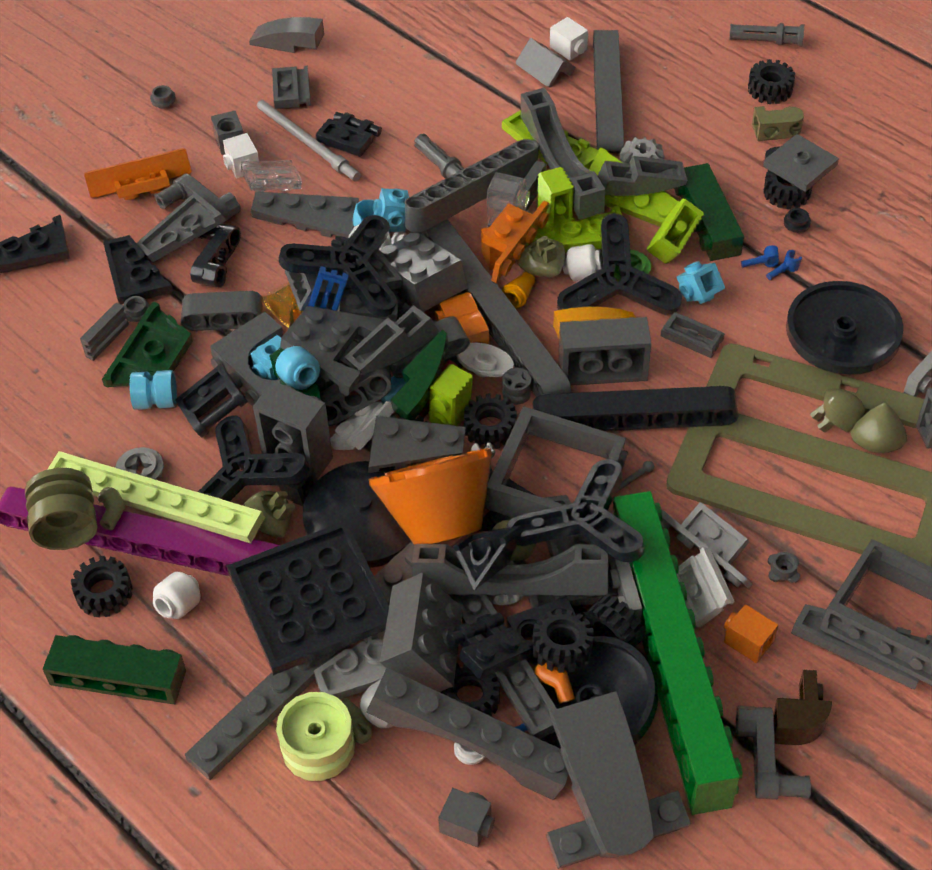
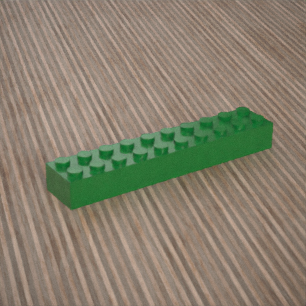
M651 491L614 497L612 514L638 531L644 540V555L634 562H629L642 605L641 625H644V632L646 633L642 644L647 662L656 677L659 704L691 815L732 808L735 794L739 793V779L743 777L742 766L738 757L733 758L730 748L733 746L732 734L728 726L724 727L721 716H723L722 702L719 696H714L712 686H714L713 673L710 666L705 667L702 658L705 656L704 644L701 637L696 638L694 632L696 628L694 612L692 609H687L685 603L687 601L686 587L684 582H679L677 577L679 572L677 558L675 554L670 555L668 548L670 547V536L667 528L662 529L661 526L662 511L660 504L654 503Z

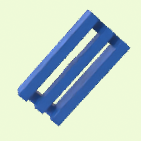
M320 266L308 306H315L324 279L328 280L319 308L326 309L335 282L339 286L331 310L337 311L349 274L343 273L340 276L337 275L336 270H331L330 273L326 272L325 267Z

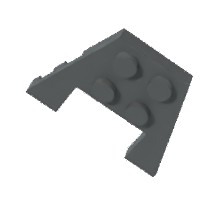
M307 306L282 336L280 347L285 350L292 346H300L308 350L316 357L320 364V377L327 382L332 380L339 386L341 393L349 396L359 382L361 372L337 361L357 335L366 338L385 319Z

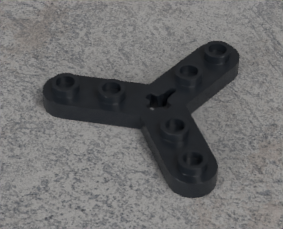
M613 213L605 216L601 222L600 234L603 268L560 292L557 299V308L562 310L577 307H595L616 294H620L656 312L672 315L680 309L682 294L676 287L631 267L628 222L624 216ZM615 266L619 267L620 276H622L619 282L613 277Z
M370 215L364 218L343 247L292 243L286 244L281 248L278 261L279 265L286 271L318 274L320 266L326 268V272L331 273V270H336L337 275L340 276L343 273L349 274L347 284L373 315L387 317L395 310L397 303L395 294L369 263L387 239L390 225L385 218L378 215Z
M229 416L219 422L215 431L223 467L198 492L230 502L245 486L291 485L300 483L307 477L310 466L305 457L300 453L253 454L246 425L240 417Z
M612 459L601 460L592 466L572 504L519 515L512 518L507 524V528L521 525L523 532L517 543L518 546H528L582 534L621 562H634L640 559L645 552L643 536L608 511L623 481L622 467L619 462Z

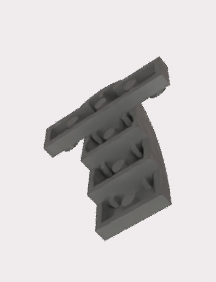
M616 691L550 712L549 716L561 745L560 754L573 783L571 789L585 818L584 821L547 832L546 837L557 869L597 856L602 858L627 856L644 848L653 838L690 826L691 823L679 791L648 800L636 749Z

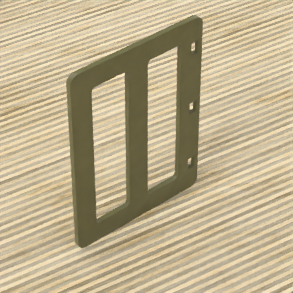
M727 344L722 348L706 386H729L736 390L740 379L748 378L823 401L825 392L828 389H841L840 385L843 384L857 388L856 393L848 392L860 399L864 405L865 414L885 402L896 412L903 425L917 429L916 423L924 402L922 398L738 344ZM754 358L770 363L769 367L753 363ZM739 413L737 421L730 425L688 428L667 477L666 486L672 494L702 502L712 507L859 554L864 552L871 539L932 567V472ZM722 437L924 500L926 505L916 537L907 538L705 474L702 470L715 439Z

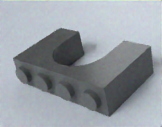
M266 312L258 315L210 346L213 357L211 359L212 366L216 368L221 364L252 406L272 381L280 384V380L263 379L252 371L251 353L258 346L265 344L276 335H279L281 338L283 336L282 327ZM321 372L316 380L319 393L334 384L332 380L327 382L321 378Z

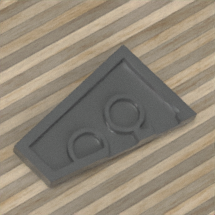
M195 192L141 238L137 245L142 249L147 258L155 262L226 222V219L218 210Z
M376 416L368 473L379 472V468L394 466L395 469L405 468L407 464L428 462L452 455H462L466 427Z

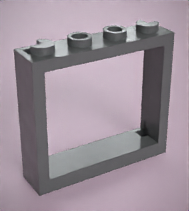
M523 406L489 479L485 509L514 518L519 515L564 505L506 486L529 434L606 459L615 460L620 463L622 469L628 455V451L623 450L626 438ZM582 534L571 535L587 542L590 541Z
M871 539L827 607L820 630L932 686L931 648L846 607L869 570L932 600V567Z

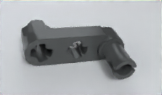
M187 173L175 179L171 186L154 195L157 204L162 209H165L180 198L187 200L196 192L218 210L226 221L241 211L240 204L232 193L229 192L218 198Z
M737 706V736L753 737L756 798L777 800L778 796L809 799L811 793L810 776L779 775V772L776 771L773 709L771 707Z

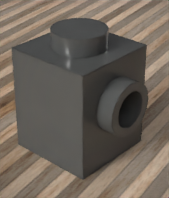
M452 787L438 817L439 832L478 848L483 836L488 838L494 826L495 818L491 816V802H488L484 796L478 793L469 792L468 794Z

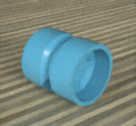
M148 371L132 372L130 375V398L133 409H151L153 404H156L159 409L175 408L177 405L175 401L177 398V384L174 371H156L154 376H151Z

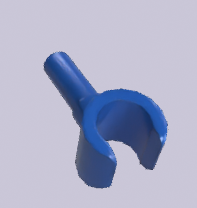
M774 245L767 246L764 249V255L741 261L742 268L756 264L775 267L779 262L778 247Z
M795 250L787 251L784 262L766 274L767 278L771 280L786 270L790 272L797 271L802 257L794 259Z

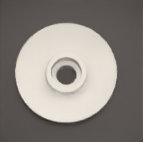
M470 343L464 352L457 355L459 362L465 368L480 377H501L507 370L513 368L514 365L512 358L505 351L485 343Z

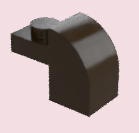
M803 670L799 682V699L777 698L773 711L775 744L804 745L813 742L823 733L831 712L832 701H823V684L817 683V670Z

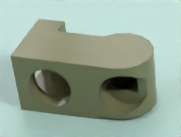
M764 106L754 107L752 127L757 141L787 139L796 134L799 135L802 129L804 113L801 109L791 106L783 110L766 111Z

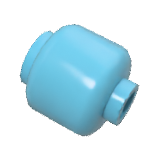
M292 346L282 351L275 365L276 373L280 379L295 390H304L312 386L320 373V364L316 357L300 346Z

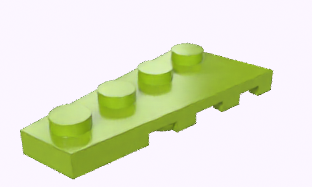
M521 110L502 121V129L515 140H534L521 118ZM563 130L574 154L584 167L589 169L601 147L597 150L590 146V142L582 138L579 140L568 136V132ZM539 150L538 158L547 164L546 160L544 159L542 153Z
M601 148L589 170L595 171L598 176L604 161H621ZM664 191L631 196L605 195V206L614 207L619 205L621 212L659 227L670 210L679 202Z
M620 206L610 207V212L597 214L578 221L574 218L566 219L560 226L545 225L543 229L538 228L534 241L547 236L549 239L563 243L566 253L571 247L592 244L596 250L601 249V222L608 214L616 213L622 215Z

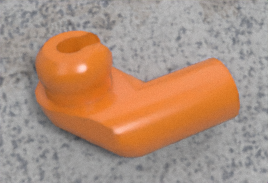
M547 662L542 666L540 664L536 666L534 673L541 683L555 688L559 704L575 700L569 676L565 669L564 673H558V667L554 666L553 670L550 671L547 669Z

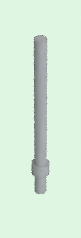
M260 100L257 103L259 110L331 163V167L338 173H344L354 182L360 179L361 173L350 166L349 161L343 156L334 154L264 100Z

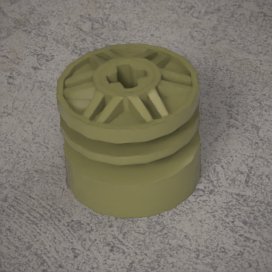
M73 468L48 469L34 475L26 483L25 498L28 511V531L32 542L39 547L49 550H67L79 547L95 536L98 527L96 512L93 506V489L90 478L82 471Z

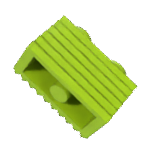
M562 167L540 172L538 174L537 207L543 201L548 202L549 205L546 213L549 214V219L546 225L560 226L564 220L573 218L574 185H572L570 178H568L566 171Z
M686 199L680 200L670 210L646 248L647 251L665 264L671 262L684 249L683 247L696 229L699 221L702 220L701 218L704 216L703 211Z
M449 364L431 385V390L429 391L430 411L428 412L430 417L428 420L431 423L453 426L461 425V421H464V409L466 406L469 407V401L471 400L473 377L470 373L453 364Z

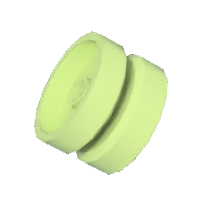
M308 692L296 696L284 706L278 716L276 732L285 765L294 775L308 781H324L337 776L348 767L354 756L355 737L348 708L339 698L325 692Z

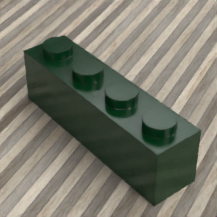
M709 163L684 167L688 181L686 185L676 187L674 190L677 196L688 200L704 213V216L701 218L702 220L699 221L694 230V233L697 232L699 236L701 250L706 251L710 261L740 256L744 235Z
M55 635L43 666V672L51 686L175 705L186 668L182 655L173 650L163 649L158 651L146 649L136 644L125 646L108 640L92 641L85 640L76 635H69L67 637Z

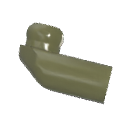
M106 487L98 495L99 503L102 502L103 506L107 509L100 520V525L105 529L113 530L125 510V503L118 490Z
M345 697L342 702L347 706L352 719L355 742L359 744L367 743L372 737V725L363 716L361 709Z

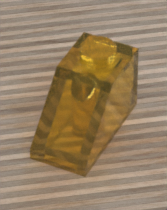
M289 283L282 284L262 296L263 304L288 329L303 312L299 310Z

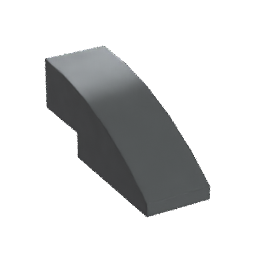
M290 17L270 21L257 27L249 43L252 46L295 53L298 46L317 49L324 36L323 19Z
M633 156L630 164L604 161L598 174V178L605 188V195L612 196L656 193L686 185L688 181L682 162Z
M413 305L395 323L389 318L385 319L353 348L345 358L362 374L379 370L412 354L435 337L439 331L431 318Z

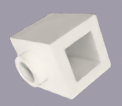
M569 17L550 27V48L568 60H572L587 50L588 30Z
M248 133L223 140L225 150L223 160L227 170L232 169L236 179L261 171L258 152Z

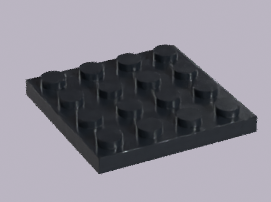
M346 520L227 565L229 576L273 675L383 632L386 629L389 605Z

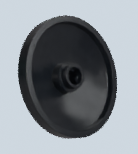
M848 281L823 282L805 289L790 305L786 321L788 339L792 347L802 358L820 369L848 375L868 373L889 363L899 350L904 331L901 315L887 297L868 286Z
M369 461L348 463L327 472L309 490L302 512L305 533L308 535L346 520L369 567L374 568L388 564L411 540L371 488L368 479L375 476L381 477L385 475L384 473L398 469L392 466L379 468V472L368 473Z
M593 636L592 653L589 661H585L584 667L580 669L576 665L574 672H569L568 667L564 668L568 673L575 700L559 704L555 688L545 683L541 684L557 709L616 691L635 746L651 726L658 706L656 677L645 657L632 645L612 637ZM572 641V642H569V643H567V644H565V645H570V644H573V643H575V642ZM556 732L540 739L561 749Z

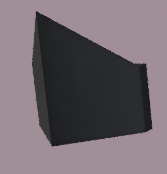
M521 525L470 533L453 546L473 590H476L508 565L523 532Z

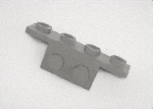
M699 502L682 524L678 523L661 509L662 521L660 522L663 528L668 530L672 527L679 532L676 538L689 549L695 545L698 549L704 547L711 550L716 563L726 571L723 576L737 588L740 584H743L746 588L750 589L753 584L731 565L750 542L746 537L702 502Z

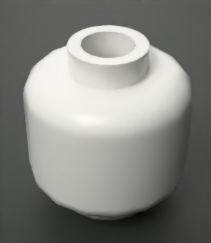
M592 244L569 248L563 265L564 274H569L574 282H578L602 269L601 250H596Z
M173 572L156 585L153 591V605L156 611L166 618H182L197 606L201 599L198 581L193 576L183 572Z

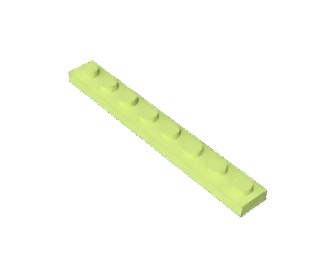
M60 451L48 468H73L82 471L90 478L93 489L92 494L98 497L103 488L112 487L118 490L126 506L247 543H252L265 519L260 510Z

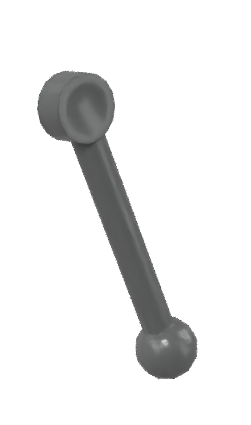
M651 461L644 462L641 469L622 481L618 491L645 472H652L655 467L654 463Z

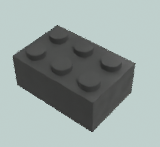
M418 232L407 234L403 239L392 245H386L380 250L403 279L401 288L394 289L398 290V296L410 305L416 306L422 312L468 288L461 259Z
M647 317L560 322L559 367L567 376L570 385L648 381L652 343Z
M272 381L253 405L262 454L300 453L305 457L309 466L314 468L318 479L333 459L325 402H322L315 396H308L298 392L289 385H282Z
M423 572L392 586L380 663L386 668L441 692L454 686L459 644L450 646L447 643L446 635L453 632L455 627L461 625L463 609Z

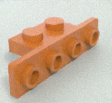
M185 148L87 171L84 173V177L91 198L116 192L119 199L132 200L138 198L141 193H159L165 187L170 186L169 179L182 176L185 173L191 174L192 170Z
M543 201L533 215L508 203L483 234V243L503 252L495 263L491 278L492 282L497 283L502 275L506 277L509 274L513 261L515 259L519 260L522 252L525 250V245L527 243L531 244L534 241L538 228L543 229L549 219V214L546 213L549 205L548 202Z

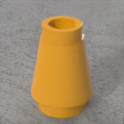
M523 272L502 288L503 293L515 309L525 305L535 284V277L528 272Z

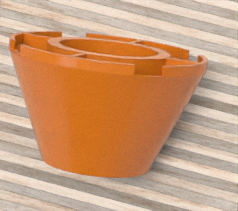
M491 448L470 451L467 454L452 455L384 473V476H375L368 480L371 488L414 545L438 543L482 529L492 452Z

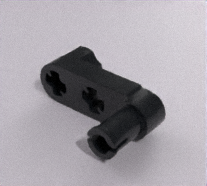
M221 224L198 237L210 241L191 267L190 276L192 282L220 288L224 285L227 274L225 264L235 251L241 238L239 227Z

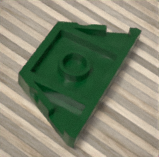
M152 302L103 376L102 382L104 387L130 386V375L132 372L148 371L151 376H154L156 371H174L193 342L191 333L183 326H179L170 314L167 316L161 311L160 305L157 302Z

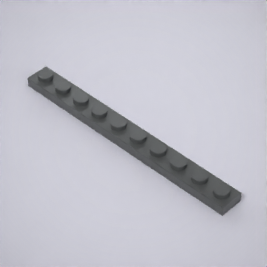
M412 541L374 576L388 605L390 604L392 586L412 577L411 561L414 550ZM352 644L276 675H273L271 672L185 753L186 760L208 780H211L281 713L287 703L296 696H299L315 680V669L343 650L348 649Z

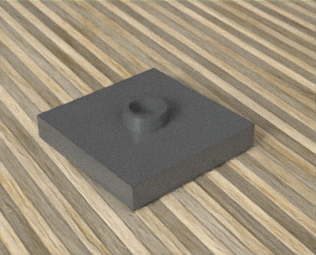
M796 134L764 159L763 167L806 192L838 165L839 158Z

